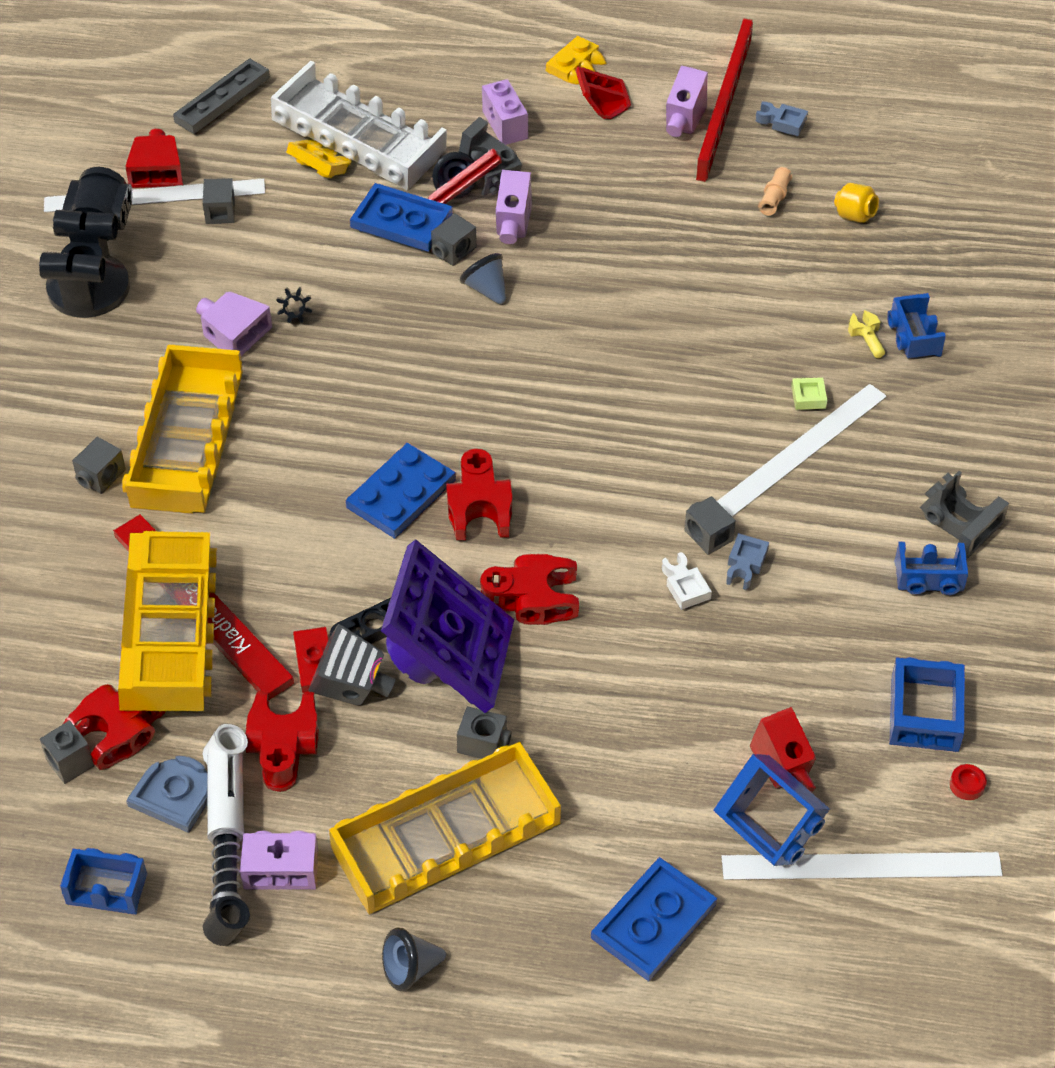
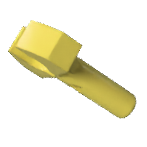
M864 311L862 318L865 323L864 325L857 320L855 313H853L849 322V334L851 337L862 336L874 357L877 359L882 358L885 355V350L874 332L879 331L880 320L873 313Z

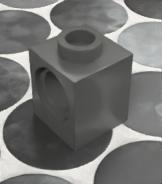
M232 178L204 179L202 204L206 224L234 223L235 194Z
M454 213L431 231L432 253L437 258L443 259L454 266L477 248L476 226Z
M98 436L72 460L77 482L84 488H91L100 494L126 471L122 450Z
M711 496L702 502L692 504L686 510L684 530L709 555L734 540L736 520Z
M467 706L457 731V753L482 759L493 754L502 746H509L512 731L507 730V716L489 711L484 713L480 709ZM482 734H489L490 736L484 737V736H480V735H482Z
M70 720L39 738L46 761L64 784L95 766L87 741Z

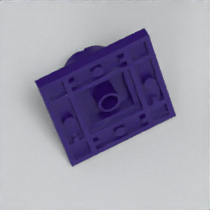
M415 539L406 547L381 628V632L387 636L386 646L388 653L396 667L403 674H408L411 680L420 684H428L439 677L441 681L450 685L465 697L469 703L474 704L482 712L486 713L494 707L514 619Z

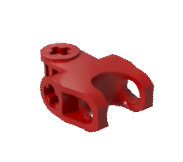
M470 449L461 457V483L446 484L448 517L453 527L456 540H466V526L471 520L479 517L491 519L497 525L500 538L509 537V527L512 518L511 481H494L491 455L483 449Z
M524 554L514 560V567L494 566L484 570L480 578L481 593L492 602H494V596H499V603L496 605L503 611H515L516 620L523 624L547 625L554 622L571 620L578 617L579 598L572 594L557 593L551 587L566 585L576 581L577 562L569 558L548 554ZM557 569L568 570L566 572H555V570ZM494 575H499L498 582L494 583ZM568 606L570 608L562 610L557 609L556 607Z
M105 684L87 695L75 710L68 715L63 724L70 720L83 737L95 731L107 733L106 737L94 747L90 754L93 764L99 770H104L132 757L150 743L155 734V729L151 723L162 717L166 711L120 710L118 691L111 684Z
M257 691L253 705L247 715L245 734L248 743L246 753H260L263 783L272 791L281 792L293 787L298 778L300 754H317L319 729L314 692H304L298 709L286 715L275 714L270 710L268 691Z

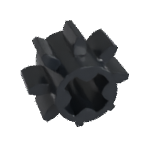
M300 286L296 292L292 293L286 287L285 294L287 296L285 299L282 297H277L276 299L278 303L283 304V308L279 309L277 314L285 313L288 316L287 323H290L292 318L297 317L302 323L304 322L302 315L304 311L312 313L313 309L306 306V302L310 301L312 297L311 295L304 297L301 294L302 288ZM290 298H293L295 302H302L298 312L294 308H287Z

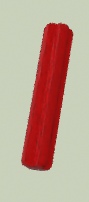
M491 149L429 195L428 199L443 204L448 203L502 162L500 155L495 149Z

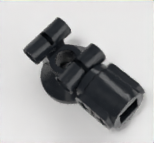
M91 167L83 171L79 180H71L62 210H56L53 217L54 235L57 237H69L70 243L62 249L61 253L42 252L40 256L39 272L42 279H47L46 291L48 299L56 310L68 316L90 318L106 314L117 308L129 293L130 280L127 269L118 259L110 256L107 241L116 240L118 230H124L132 205L133 192L131 184L126 183L119 173L110 168Z

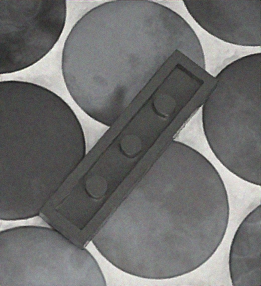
M249 58L173 114L174 123L195 134L270 78L269 69Z

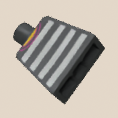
M338 624L327 642L308 691L350 704L362 705L370 690L388 697L396 679L378 671L384 657L380 649Z

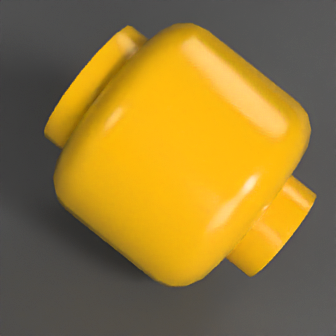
M847 183L842 187L841 191L836 193L834 205L837 207L838 215L842 219L862 223L867 222L876 215L879 208V197L870 186Z

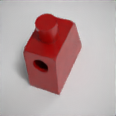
M155 128L149 132V136H137L134 138L125 166L128 183L131 184L132 188L183 185L181 166L173 135H166L163 130Z
M789 707L760 719L750 743L753 753L770 755L810 792H813L816 787L809 773L816 758L793 708ZM769 777L775 788H783L773 778Z

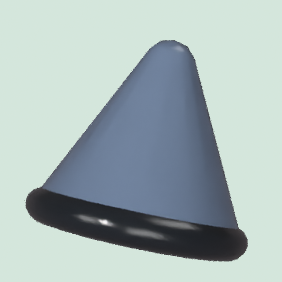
M456 151L442 156L433 169L432 179L435 189H439L474 163L473 158L466 153ZM477 181L453 199L461 198L469 194L475 187Z
M493 253L472 264L461 274L460 283L466 284L497 304H503L506 300L502 254Z
M400 927L391 929L383 943L382 963L384 973L389 984L397 991L403 992L408 990L416 981L446 958V952L442 948Z

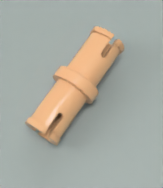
M777 168L772 180L766 184L764 196L758 208H761L760 212L767 216L773 215L777 210L779 202L783 201L786 197L787 186L792 179V174L789 175L791 171L788 168Z

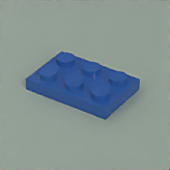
M374 183L350 218V227L429 252L432 248L431 231L453 215V207Z
M406 443L345 500L346 508L395 539L446 490V484L456 481V472L411 444Z
M659 857L591 931V939L649 982L717 904V898Z

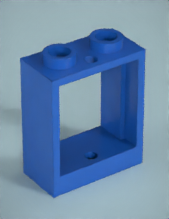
M896 657L891 676L889 745L959 752L964 736V664H955L949 661L918 660L913 657ZM904 682L953 687L952 720L903 715Z
M752 754L713 809L716 814L773 866L796 863L805 851L803 846L810 836L816 835L825 824V819L823 818L830 810L829 807L770 755ZM769 777L773 778L807 809V812L782 846L744 813Z

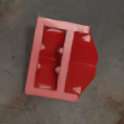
M577 66L575 71L582 94L601 118L612 119L629 109L631 102L622 79Z

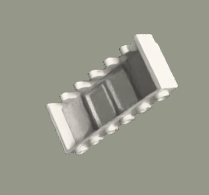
M313 61L307 63L271 97L273 121L304 137L308 136L323 146L344 155L346 158L358 162L372 170L373 173L407 191L446 151L447 129L442 127L430 138L428 137V124L425 120L420 119L414 125V129L405 125V112L401 108H397L391 114V118L383 114V103L379 97H373L369 101V106L361 103L360 90L356 85H351L346 90L345 95L338 91V79L334 74L330 73L325 77L324 83L316 80L315 62Z

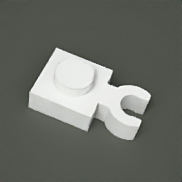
M682 552L678 553V565L676 566L671 565L667 558L662 560V571L668 577L667 587L681 610L711 599L712 591L697 567L690 570L687 569V557Z

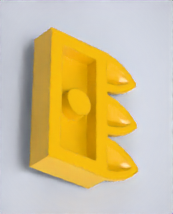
M577 35L546 63V72L568 83L579 84L575 71L577 66L595 71L592 64L606 65V60L601 52H599V45Z
M315 140L289 142L286 151L287 154L296 158L297 163L313 167L319 175L326 178L345 174L347 167L352 162V159L336 156L337 152L333 149L322 148L323 145Z

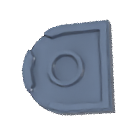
M176 756V759H170L161 763L156 762L147 769L126 800L127 805L132 809L189 833L208 804L207 772L200 762L186 756Z

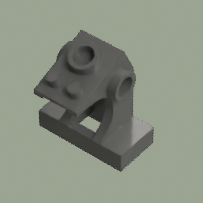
M478 117L463 131L459 152L468 154L474 161L491 149H495L498 152L502 162L485 176V185L481 192L483 196L489 193L495 195L499 190L502 170L521 171L522 163L514 150L487 133L488 122Z
M958 471L954 476L948 472L942 477L946 481L945 484L942 485L938 481L925 493L928 499L920 508L931 524L937 525L959 540L958 543L965 544L966 559H968L1004 523L1009 503L999 496L986 507H978L970 503L966 499L967 493L965 489L959 485L962 472ZM955 512L956 514L967 520V522H963L952 515V513Z

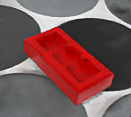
M326 627L293 632L302 693L309 692L308 689L327 645L328 634Z

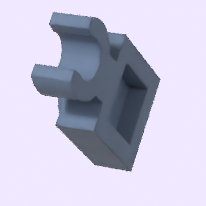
M762 102L760 111L756 112L755 121L760 124L772 123L773 130L799 136L807 120L808 111L782 104L780 108H775L769 102Z
M738 533L728 559V566L731 567L727 571L726 584L731 585L735 577H741L744 579L743 589H749L752 573L759 574L769 549V542Z

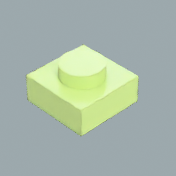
M823 377L792 379L791 387L795 410L826 409L827 396Z

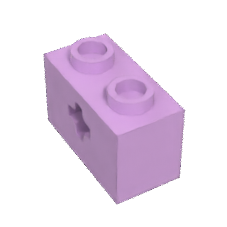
M506 79L483 85L482 111L499 141L507 145L528 139V113L509 80Z
M268 831L243 833L240 866L243 889H316L319 852L316 833H307L305 831H293L291 833H271Z

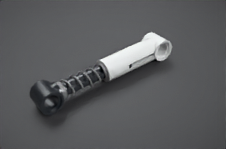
M232 724L219 726L203 750V758L207 764L208 839L215 846L211 853L215 859L211 866L215 872L211 879L215 887L211 892L213 897L209 905L210 913L203 922V932L210 942L219 946H227L233 943L250 919L249 908L237 893V889L241 886L237 882V875L240 874V870L237 869V862L240 861V857L237 856V849L240 848L238 843L243 840L244 833L243 752L247 748L248 740L244 731Z

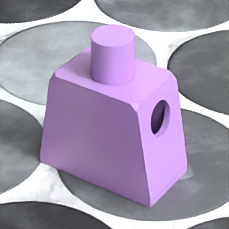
M681 65L666 103V131L669 135L679 137L682 132L694 133L707 108L708 72ZM688 92L691 95L690 99H687Z
M502 170L496 205V228L501 242L514 244L517 238H524L527 233L532 208L531 172ZM511 196L517 197L519 202L511 201Z
M226 292L215 303L207 298H203L199 301L196 312L201 315L204 336L219 349L239 350L241 356L272 328L269 306L233 292Z

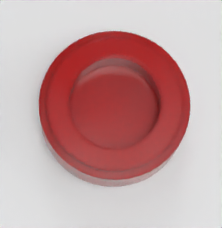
M962 764L953 770L949 785L953 794L958 798L975 800L982 796L987 779L979 767L971 764Z

